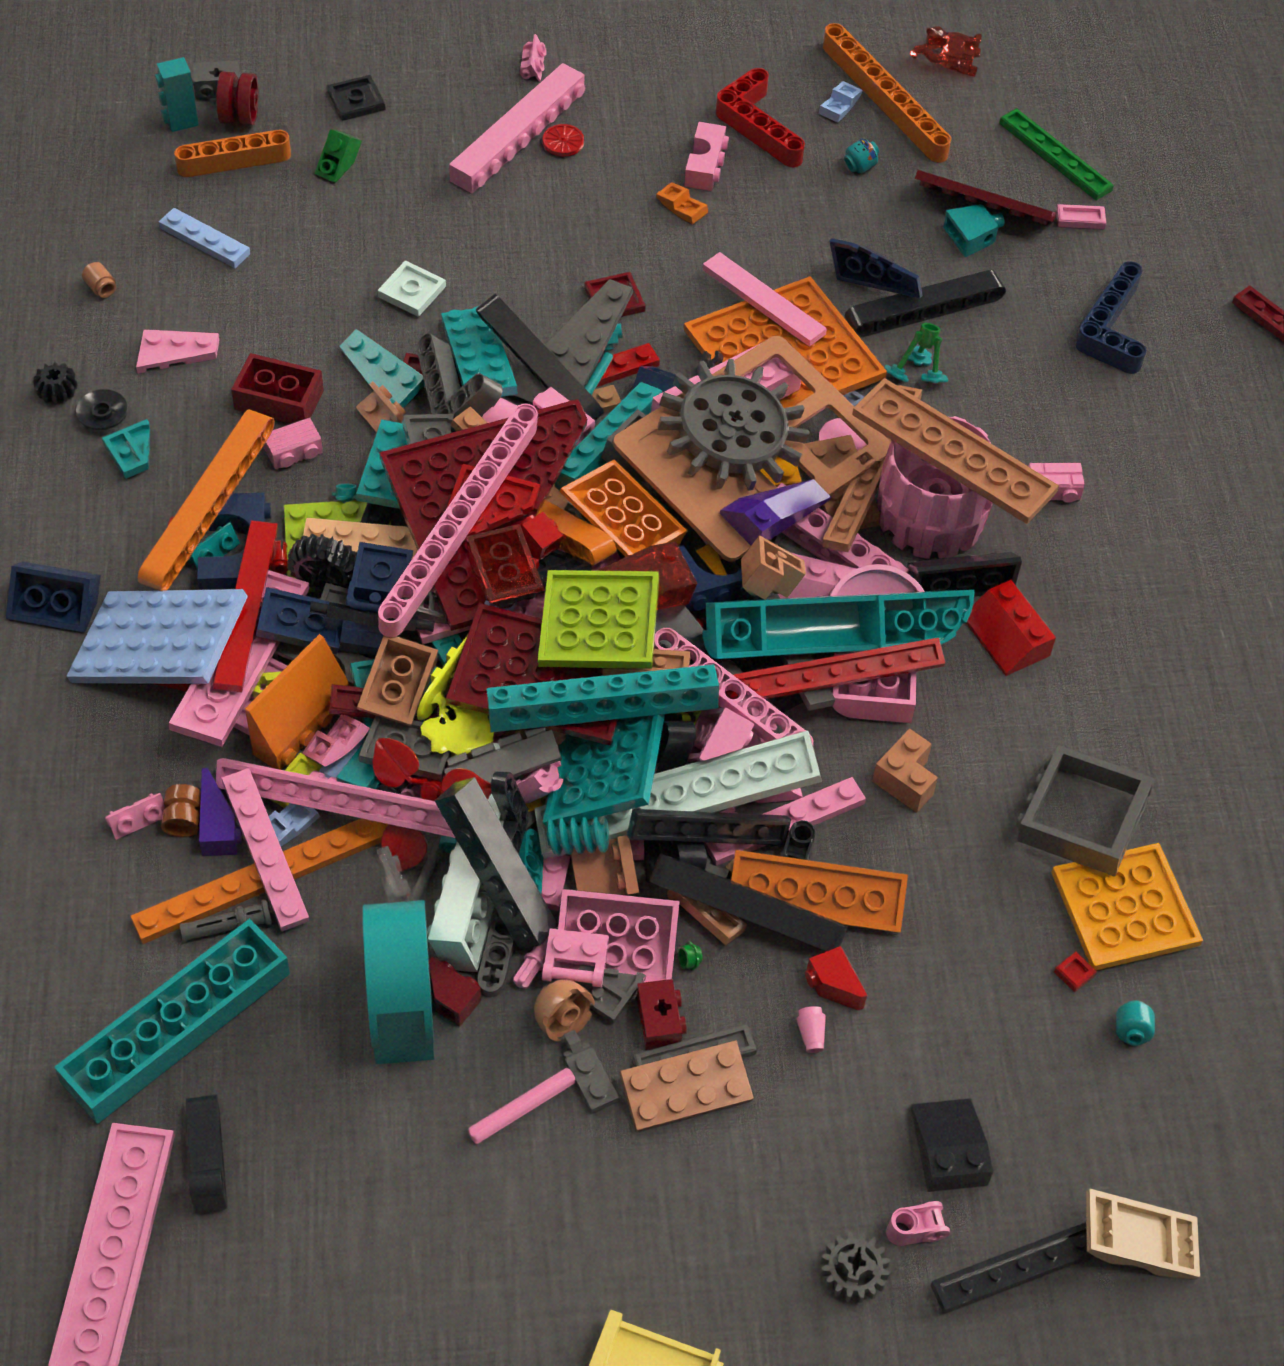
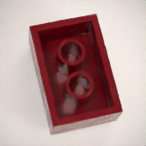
M250 353L231 389L234 410L246 412L249 409L272 417L274 420L290 424L311 418L324 392L322 371Z

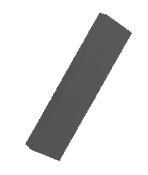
M745 1024L633 1055L635 1067L735 1040H737L742 1058L756 1055L757 1049L749 1027Z

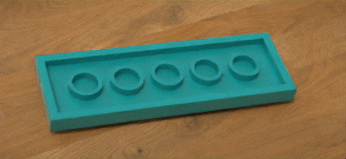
M479 306L473 309L451 310L441 313L442 324L462 386L474 375L481 373L502 385L501 397L518 394L517 384L502 341L475 311Z

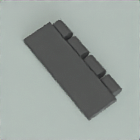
M536 727L525 730L528 738L522 740L520 732L499 739L498 743L501 749L496 750L493 742L472 749L473 759L469 760L466 752L447 759L449 768L444 769L447 774L453 769H467L491 783L495 771L511 772L514 777L561 761L562 758L553 731H546L545 727Z

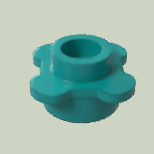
M349 483L336 485V491L332 492V496H336V499L343 503L355 500L357 485Z

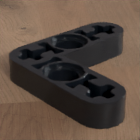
M495 771L491 780V792L503 817V828L519 855L528 824V809L511 772Z

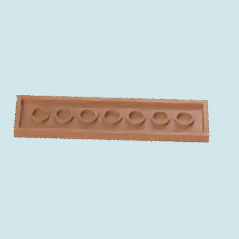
M885 378L853 408L852 415L1025 524H1028L1058 491V484Z

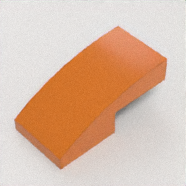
M673 182L656 193V198L666 208L691 224H694L708 213L707 204L691 198L689 189Z

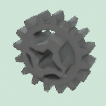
M848 1232L846 1240H843L838 1235L835 1238V1245L827 1244L825 1250L827 1254H823L821 1258V1263L825 1266L821 1268L820 1273L821 1276H829L825 1282L826 1288L833 1285L836 1287L835 1297L844 1293L846 1294V1302H849L852 1296H856L858 1302L862 1303L865 1294L870 1299H874L876 1295L875 1289L883 1291L885 1286L883 1280H888L890 1274L886 1270L890 1259L882 1258L885 1252L884 1247L878 1249L874 1247L876 1243L875 1238L867 1242L865 1241V1233L861 1232L859 1238L855 1239L852 1232ZM852 1249V1250H850V1251L847 1252V1253H844V1252H843V1251H845V1250ZM855 1258H857L858 1271L853 1276L852 1264H854ZM864 1281H865V1282H868V1283H866V1284H864V1285H859L860 1283H862V1282H864Z

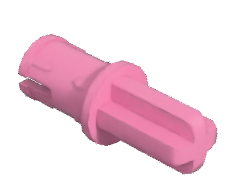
M548 938L540 946H535L530 953L525 954V961L513 977V982L517 987L527 989L539 970H543Z

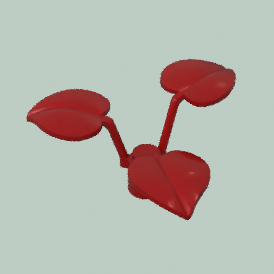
M379 738L375 743L373 770L377 779L386 786L399 787L405 780L409 783L421 784V798L435 801L455 782L475 777L487 800L492 794L490 782L482 779L474 772L463 768L449 771L442 778V781L412 778L410 775H413L419 769L418 758L412 749L391 738ZM389 824L383 832L381 839L382 851L387 862L396 871L402 872L416 866L424 859L428 844L421 831Z

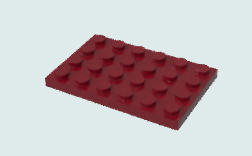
M479 603L446 697V703L489 714L487 688L607 675H603V668L539 667L538 654L542 619ZM619 719L546 726L545 728L611 746Z

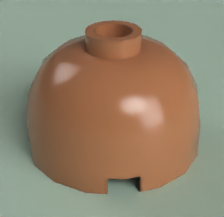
M557 980L548 984L540 991L534 1004V1017L540 1029L550 1039L561 1041L558 1037H562L565 1033L572 1030L578 1033L584 1028L592 1016V1013L589 1011L590 1004L594 1005L595 1001L592 994L580 984L572 980Z

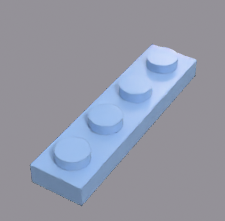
M173 208L159 221L160 229L233 268H237L250 255V248L176 208Z

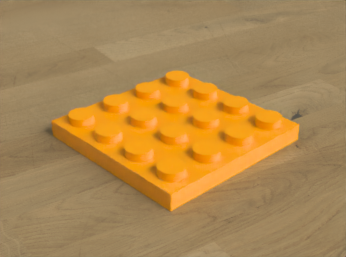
M1159 843L1126 850L1116 876L1076 862L1052 868V876L1088 962L1093 969L1100 970L1201 946L1203 939Z

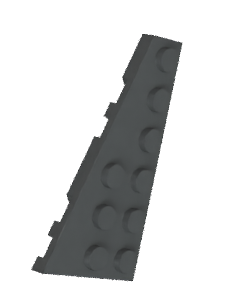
M611 279L545 344L548 350L583 387L586 386L633 294L632 287ZM524 366L514 376L518 394L509 395V397L533 406L534 398L547 389Z

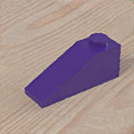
M202 768L199 844L202 856L237 855V846L243 843L241 828L237 826L235 815L209 769Z

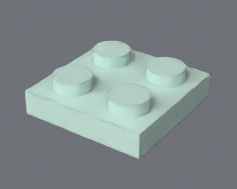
M404 261L378 289V297L419 317L446 287V280L410 262Z

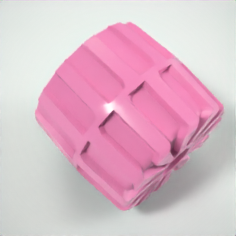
M956 416L949 417L991 443L988 435L981 428L971 425L965 419ZM891 440L882 467L878 490L877 507L881 510L879 525L883 533L890 530L894 534L891 542L895 546L903 550L906 545L914 548V556L926 559L930 558L932 552H937L938 557L941 559L957 556L959 548L962 551L970 549L978 541L993 503L930 463L922 461L920 457Z

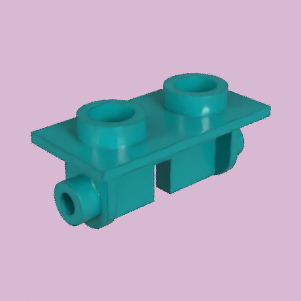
M229 522L223 527L219 526L205 541L200 542L187 562L189 564L194 562L198 570V557H223L238 546L240 542L232 524Z

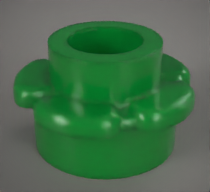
M691 941L686 942L685 945L678 948L679 964L683 969H697L703 959L702 951L699 946H696Z

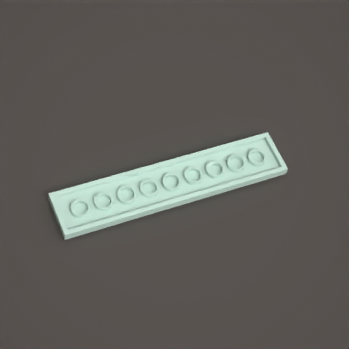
M809 731L656 773L653 778L649 805L634 809L713 813L820 783L822 779ZM546 805L534 808L544 859L565 855L564 849L560 855H555L552 849H549L547 828L543 824ZM632 809L598 817L600 824H604L607 817L609 839L627 835ZM593 819L587 820L589 825H592Z

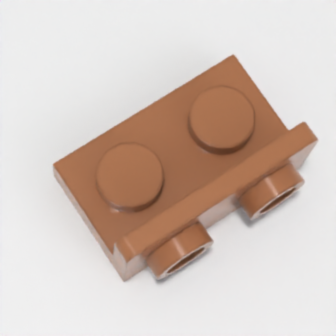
M372 381L369 385L374 391L356 406L358 411L376 432L378 431L381 419L402 423L403 415L406 411L397 401L392 403L389 400L393 396L384 385L378 387Z

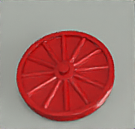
M557 124L549 127L544 132L543 146L553 155L571 156L583 148L584 135L575 126Z

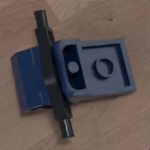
M359 542L346 605L332 602L329 604L311 602L310 613L324 614L328 618L343 620L340 651L372 656L377 655L384 636L379 631L378 610L413 559V550ZM413 615L404 630L416 631L418 629L433 632L435 621L418 619V616ZM388 618V619H386V620L394 621V620H396V619H394V618Z

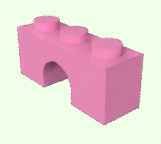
M704 122L698 123L694 137L693 154L690 153L686 166L684 187L712 191L714 182H719L721 168L718 167L723 166L725 152L722 151H727L729 137L725 136L726 126Z

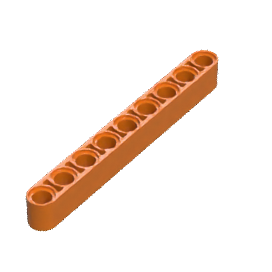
M837 23L827 25L823 41L824 51L931 161L936 163L946 161L949 154L951 136L842 25Z
M249 409L243 414L143 562L138 572V583L159 591L170 588L270 437L274 428V418Z

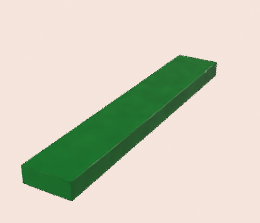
M1017 108L1000 117V125L1094 200L1097 201L1113 190L1114 185Z

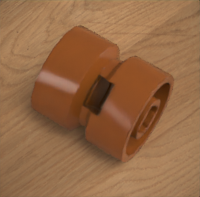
M176 784L166 789L164 797L165 808L161 821V828L166 834L174 837H190L197 834L200 823L199 812L201 804V791L198 788L187 784Z

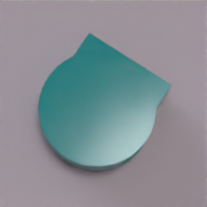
M425 900L364 904L363 939L370 1038L372 1049H374L375 1064L435 1060Z

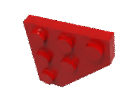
M462 465L447 508L474 470V466ZM507 475L464 541L533 512L540 491V484Z

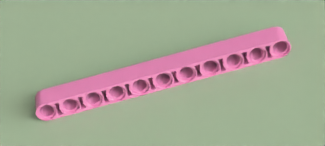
M521 404L514 409L378 610L379 631L384 636L396 637L402 633L535 435L538 412L534 406ZM407 597V598H410V599H408V600H403V599H401V598ZM388 618H394V619H396V620H394V621H389V620H386V619H388Z

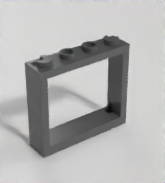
M1058 745L1054 755L1049 754L1044 764L1045 773H1039L1034 786V789H1036L1035 794L1030 793L1025 804L1026 813H1020L1015 827L1020 828L1017 841L1116 876L1150 798L1155 778ZM1058 769L1134 795L1111 849L1034 822Z

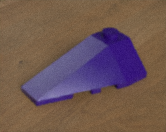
M812 479L740 497L721 509L719 513L752 545L759 535L767 540H771L828 502L831 496Z

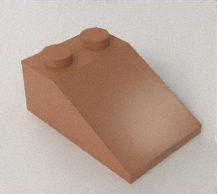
M383 636L357 709L411 726L437 663L438 650L397 636Z

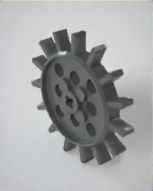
M728 359L724 375L713 376L706 363L700 361L696 372L701 381L693 384L678 372L675 375L673 385L685 394L684 399L663 392L659 404L679 412L678 417H660L657 425L658 430H679L681 438L670 442L667 450L668 454L672 455L688 449L695 456L688 472L691 476L696 474L704 464L719 470L716 477L718 488L724 486L728 478V472L742 473L748 491L754 489L757 482L755 471L764 469L776 483L780 482L784 471L777 465L775 459L780 457L797 467L802 453L785 445V441L805 444L809 435V430L788 426V421L800 419L805 409L803 405L783 408L779 400L785 396L789 385L784 382L770 391L760 384L764 369L760 366L753 372L751 379L735 375L734 359Z

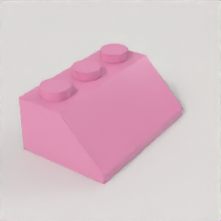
M794 554L805 561L806 575L788 598L829 596L835 585L856 568ZM778 594L780 598H786L783 595Z
M726 707L702 711L695 723L696 739L687 762L705 761L740 750L743 746L746 747L752 739L753 732L751 730L754 723Z

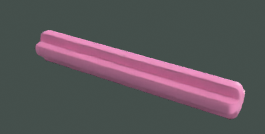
M569 1068L561 1070L469 1127L468 1134L475 1144L482 1142L575 1083L574 1074Z

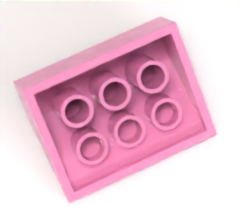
M562 889L558 929L608 935L609 941L605 969H617L619 973L637 975V972L646 975L644 982L672 979L679 901ZM555 961L554 967L578 970L582 964Z

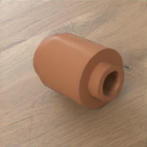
M100 262L90 263L84 268L82 279L97 296L106 298L115 292V279Z

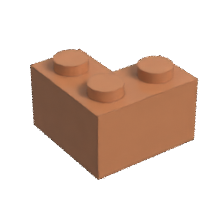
M760 535L741 559L742 587L750 595L759 596L765 600L771 592L788 598L806 575L805 561Z
M909 728L876 763L872 782L917 813L934 795L938 780L937 776L923 767L928 761L932 744Z

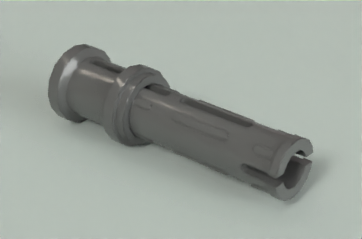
M262 900L260 904L248 907L237 906L234 912L184 924L181 923L180 929L183 941L187 942L234 930L249 918L256 926L265 923L268 926L272 925L267 900Z

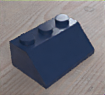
M29 562L14 564L11 566L6 619L86 632L98 602L101 575Z

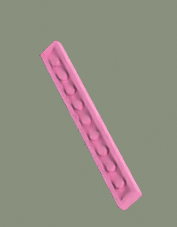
M226 758L217 760L216 783L220 789H225L222 777L249 768L260 797L455 838L435 801Z

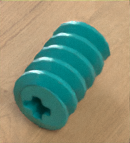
M594 816L592 825H589L586 817L582 818L581 825H577L575 818L572 817L569 826H566L564 819L560 818L558 827L554 826L552 819H548L547 842L549 849H552L555 855H560L563 849L567 855H571L574 847L578 854H583L585 848H587L590 854L595 853L597 846L601 853L607 852L609 846L607 817L604 824H600L598 816Z

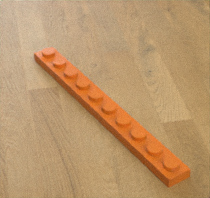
M360 818L283 851L293 879L300 878L381 843L383 832L389 824ZM252 864L131 915V920L142 944H145L180 929L181 923L204 919L266 891L255 864Z

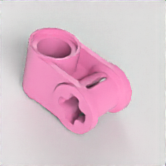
M932 1201L917 1206L897 1209L893 1213L886 1229L889 1241L897 1246H905L921 1242L940 1241L948 1237L950 1229L945 1226L942 1217V1203ZM896 1223L905 1224L909 1231L900 1230Z

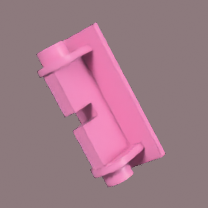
M534 34L533 42H527L523 46V61L521 62L520 75L524 79L536 76L540 82L542 71H544L543 61L544 56H546V48L543 42L540 43L536 34Z
M151 793L148 797L135 802L134 805L123 807L114 812L110 811V815L106 816L105 819L108 826L111 827L115 839L122 838L162 820V813L165 808L164 801L160 793L155 795Z

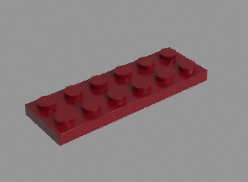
M917 169L915 179L920 180V186L936 190L937 186L943 187V193L958 197L959 193L965 194V200L980 204L981 200L988 201L986 205L988 207L1001 211L1003 207L1010 208V214L1025 218L1026 214L1033 215L1031 220L1047 225L1048 220L1052 222L1055 220L1056 212Z

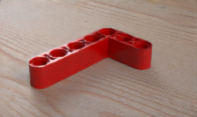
M763 68L751 69L718 92L716 116L784 165L792 168L798 167L803 162L805 142L801 137L754 105L767 95L769 74Z

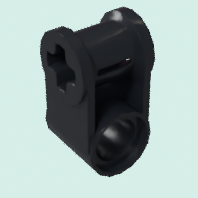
M796 821L790 828L780 856L810 860L816 832L814 826L808 821ZM803 836L807 838V840H799L796 837Z

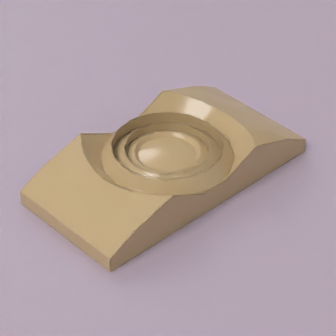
M1093 1189L1086 1191L1087 1252L1110 1264L1133 1265L1145 1268L1156 1276L1182 1279H1197L1200 1277L1197 1217Z

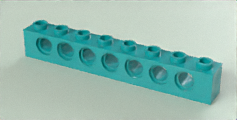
M715 664L487 688L491 732L717 709L719 703V682Z

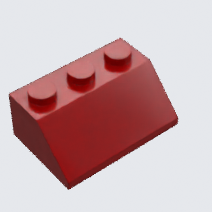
M1012 580L989 589L973 604L971 614L966 622L1005 676L1051 656L1056 640L1055 635Z

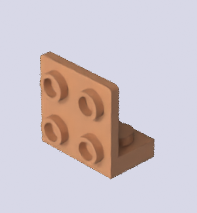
M627 835L609 839V846L605 853H601L597 846L595 853L590 854L587 848H585L583 854H578L574 847L571 860L577 891L615 895L639 893L630 839Z

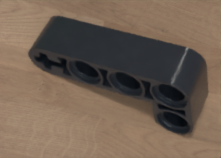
M218 1095L186 1098L191 1172L188 1173V1180L195 1213L228 1209Z

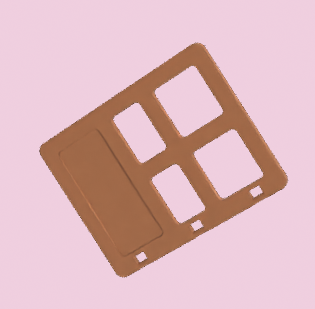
M772 336L734 360L736 367L735 375L744 377L772 358H778L813 391L814 394L795 405H803L805 409L800 419L788 421L789 427L797 428L816 414L829 408L867 444L835 467L827 468L803 443L785 441V445L802 453L798 466L830 496L865 473L873 465H877L885 459L891 441L882 433L852 415L854 406L784 338ZM726 366L719 369L712 375H724V370ZM681 393L677 397L684 399L685 394ZM663 406L616 434L613 440L615 450L724 560L733 562L745 555L751 545L719 512L740 497L777 488L760 470L755 471L757 482L751 491H748L742 473L728 472L727 481L722 488L717 487L716 477L719 470L706 464L696 474L691 476L688 472L695 456L688 449L669 455L667 452L670 442L681 438L679 430H658L657 428L660 417H678L679 412ZM865 455L869 461L862 465L858 459Z

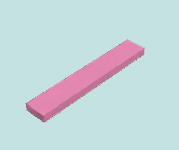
M719 252L703 263V271L809 347L826 335V327Z

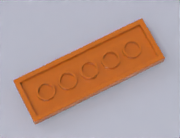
M735 850L731 881L844 925L901 932L908 880L907 874Z

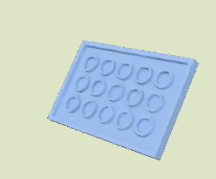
M243 589L108 591L66 677L71 683L208 684L248 596Z

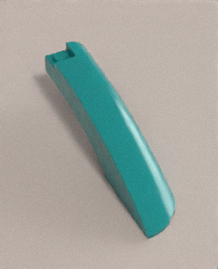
M974 590L817 596L706 603L707 630H702L703 640L708 654L714 659L867 651L933 638H939L940 644H943L955 637L962 624L967 622L974 603Z

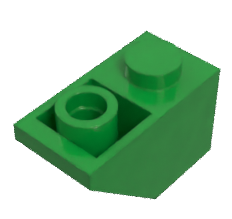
M330 129L314 174L336 183L355 162L362 140L344 132Z

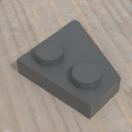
M581 965L578 970L594 972L595 966ZM607 968L604 969L602 988L593 987L592 983H576L592 994L595 1003L594 1005L590 1004V1009L614 1024L636 994L637 983H644L646 975L637 972V975L619 973L617 969Z

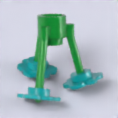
M922 323L920 331H916L914 339L899 364H893L892 367L885 365L887 373L897 379L908 382V376L905 375L906 371L903 369L906 361H913L918 366L922 364L930 365L932 363V354L925 348L931 349L934 345L933 368L928 370L927 374H922L921 380L932 383L948 382L947 375H942V371L938 370L939 352L942 338L939 337L941 329L931 323Z

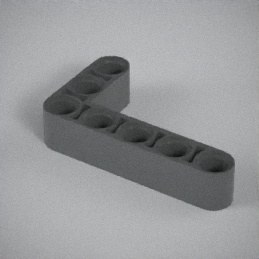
M429 333L424 334L419 339L417 353L432 414H454V419L471 406L482 416L497 403L503 391L501 384L478 373L460 388L450 345ZM451 427L452 433L457 432L453 427Z

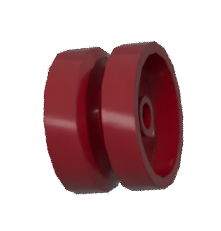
M222 71L219 75L217 86V115L219 122L233 124L238 118L241 125H255L259 99L256 74L242 73L238 80L235 72Z

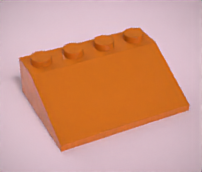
M615 460L571 482L559 491L595 527L609 534L616 548L633 565L658 561L659 552L678 547L687 532Z
M319 634L245 708L253 755L274 769L281 770L285 765H289L295 759L296 754L309 744L316 732L322 727L325 728L329 725L335 715L329 714L332 684L349 686V681L322 635Z

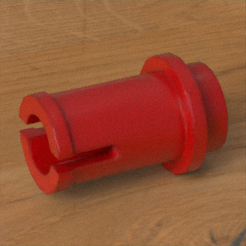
M278 540L275 541L270 570L284 575L288 571L287 543L283 541L281 549V541Z

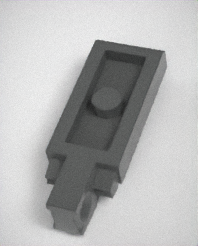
M575 1030L565 1033V1040L563 1042L568 1050L563 1052L565 1065L574 1074L575 1084L590 1113L593 1114L619 1102V1096L593 1047L588 1042L582 1044Z

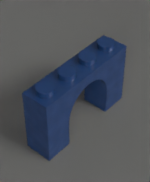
M265 492L232 493L207 531H216L219 526L223 527L230 522L234 531L242 532L248 536L251 520L267 522V519L272 517L271 503H266ZM244 550L232 556L198 557L197 581L199 590L235 589Z
M684 545L659 552L657 572H659L660 577L672 595L676 594L689 612L705 609L706 603L734 601L752 596L742 587V557L735 561L740 571L730 575H714L699 568Z

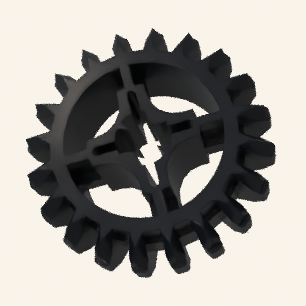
M311 534L310 537L302 536L300 540L295 541L292 549L289 551L287 569L291 571L290 576L308 582L309 587L313 588L315 592L317 590L323 591L326 583L349 589L357 552L352 551V546L344 545L343 540H334L333 536L331 538H327L323 534L320 537Z

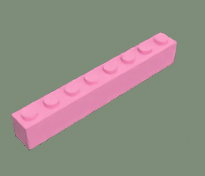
M562 63L449 164L450 182L470 193L482 187L493 174L498 173L506 162L511 161L517 152L525 148L549 123L554 122L560 113L567 110L577 98L583 95L585 91V75Z

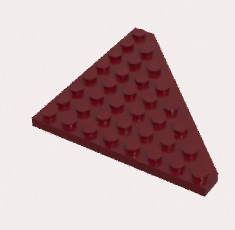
M579 399L537 410L536 433L508 474L511 477L540 484V491L533 512L463 541L433 585L451 631L472 625L479 603L484 604L486 601L485 590L493 587L499 573L503 574L513 553L517 552L522 543L518 538L522 527L521 523L530 515L537 516L587 426L588 420ZM508 418L380 452L381 463L417 550L420 549L446 511L462 465L466 464L476 467Z

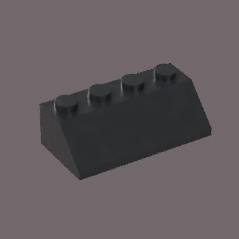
M994 552L985 555H967L956 558L945 557L928 561L917 560L909 562L907 569H909L908 574L921 585L925 592L974 590V597L983 596L989 589L1009 580H1012L1016 585L1022 558L1012 552Z

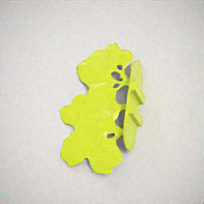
M467 637L457 649L451 647L446 654L447 663L443 669L437 667L431 674L432 683L423 695L417 710L418 720H425L439 705V716L424 721L420 727L422 735L431 740L432 752L442 754L449 750L457 755L464 752L468 754L472 749L493 742L494 732H491L489 714L447 704L444 697L449 691ZM448 705L452 709H454L456 713V718L453 721L450 720L447 714L445 713L449 711V709L446 708V706ZM441 717L445 719V724L439 722Z

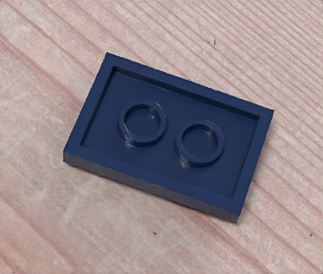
M266 587L255 636L307 647L320 634L325 638L332 653L337 655L343 620L328 618L324 614L310 613L312 601L329 604V601Z

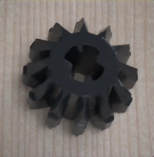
M54 362L51 366L44 364V369H37L36 376L33 377L35 392L39 398H43L45 403L53 401L56 405L60 400L67 402V397H74L75 390L78 389L75 372L72 368H68L66 363L58 365Z

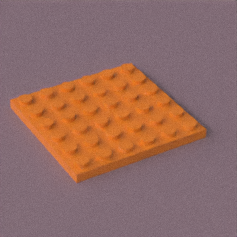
M811 276L774 289L779 295L827 328L826 335L810 347L747 301H742L684 323L685 333L700 353L703 354L704 351H707L711 354L712 360L715 356V351H719L723 354V362L764 342L772 336H780L799 352L842 395L883 380L887 375L886 369ZM801 381L799 390L779 401L783 408L793 407L814 393Z

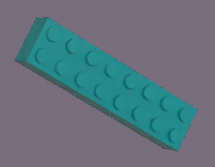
M249 918L58 1063L54 1068L60 1083L95 1123H100L290 975L287 956Z

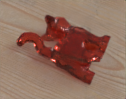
M934 26L926 29L925 43L913 47L910 52L913 59H916L918 54H922L932 63L940 64L949 70L975 77L978 67L972 66L974 58L980 57L981 49L979 44L982 40V34H976L974 37L959 32H946L940 26ZM942 48L943 51L940 54H934L931 49Z

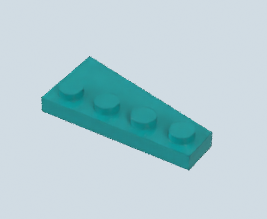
M357 329L339 346L368 385L372 381L378 387L384 385L393 396L389 399L392 403L397 401L404 408L425 386L422 374Z

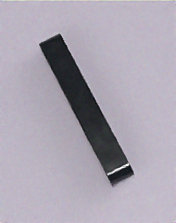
M986 270L922 287L923 296L921 298L895 294L850 307L844 316L849 325L861 338L996 302L1005 295L1006 288L994 270Z
M493 294L475 309L482 321L546 389L552 387L569 401L579 399L584 412L595 421L604 414L603 408L498 295Z
M659 854L649 880L658 886L825 951L840 947L848 926L664 854Z

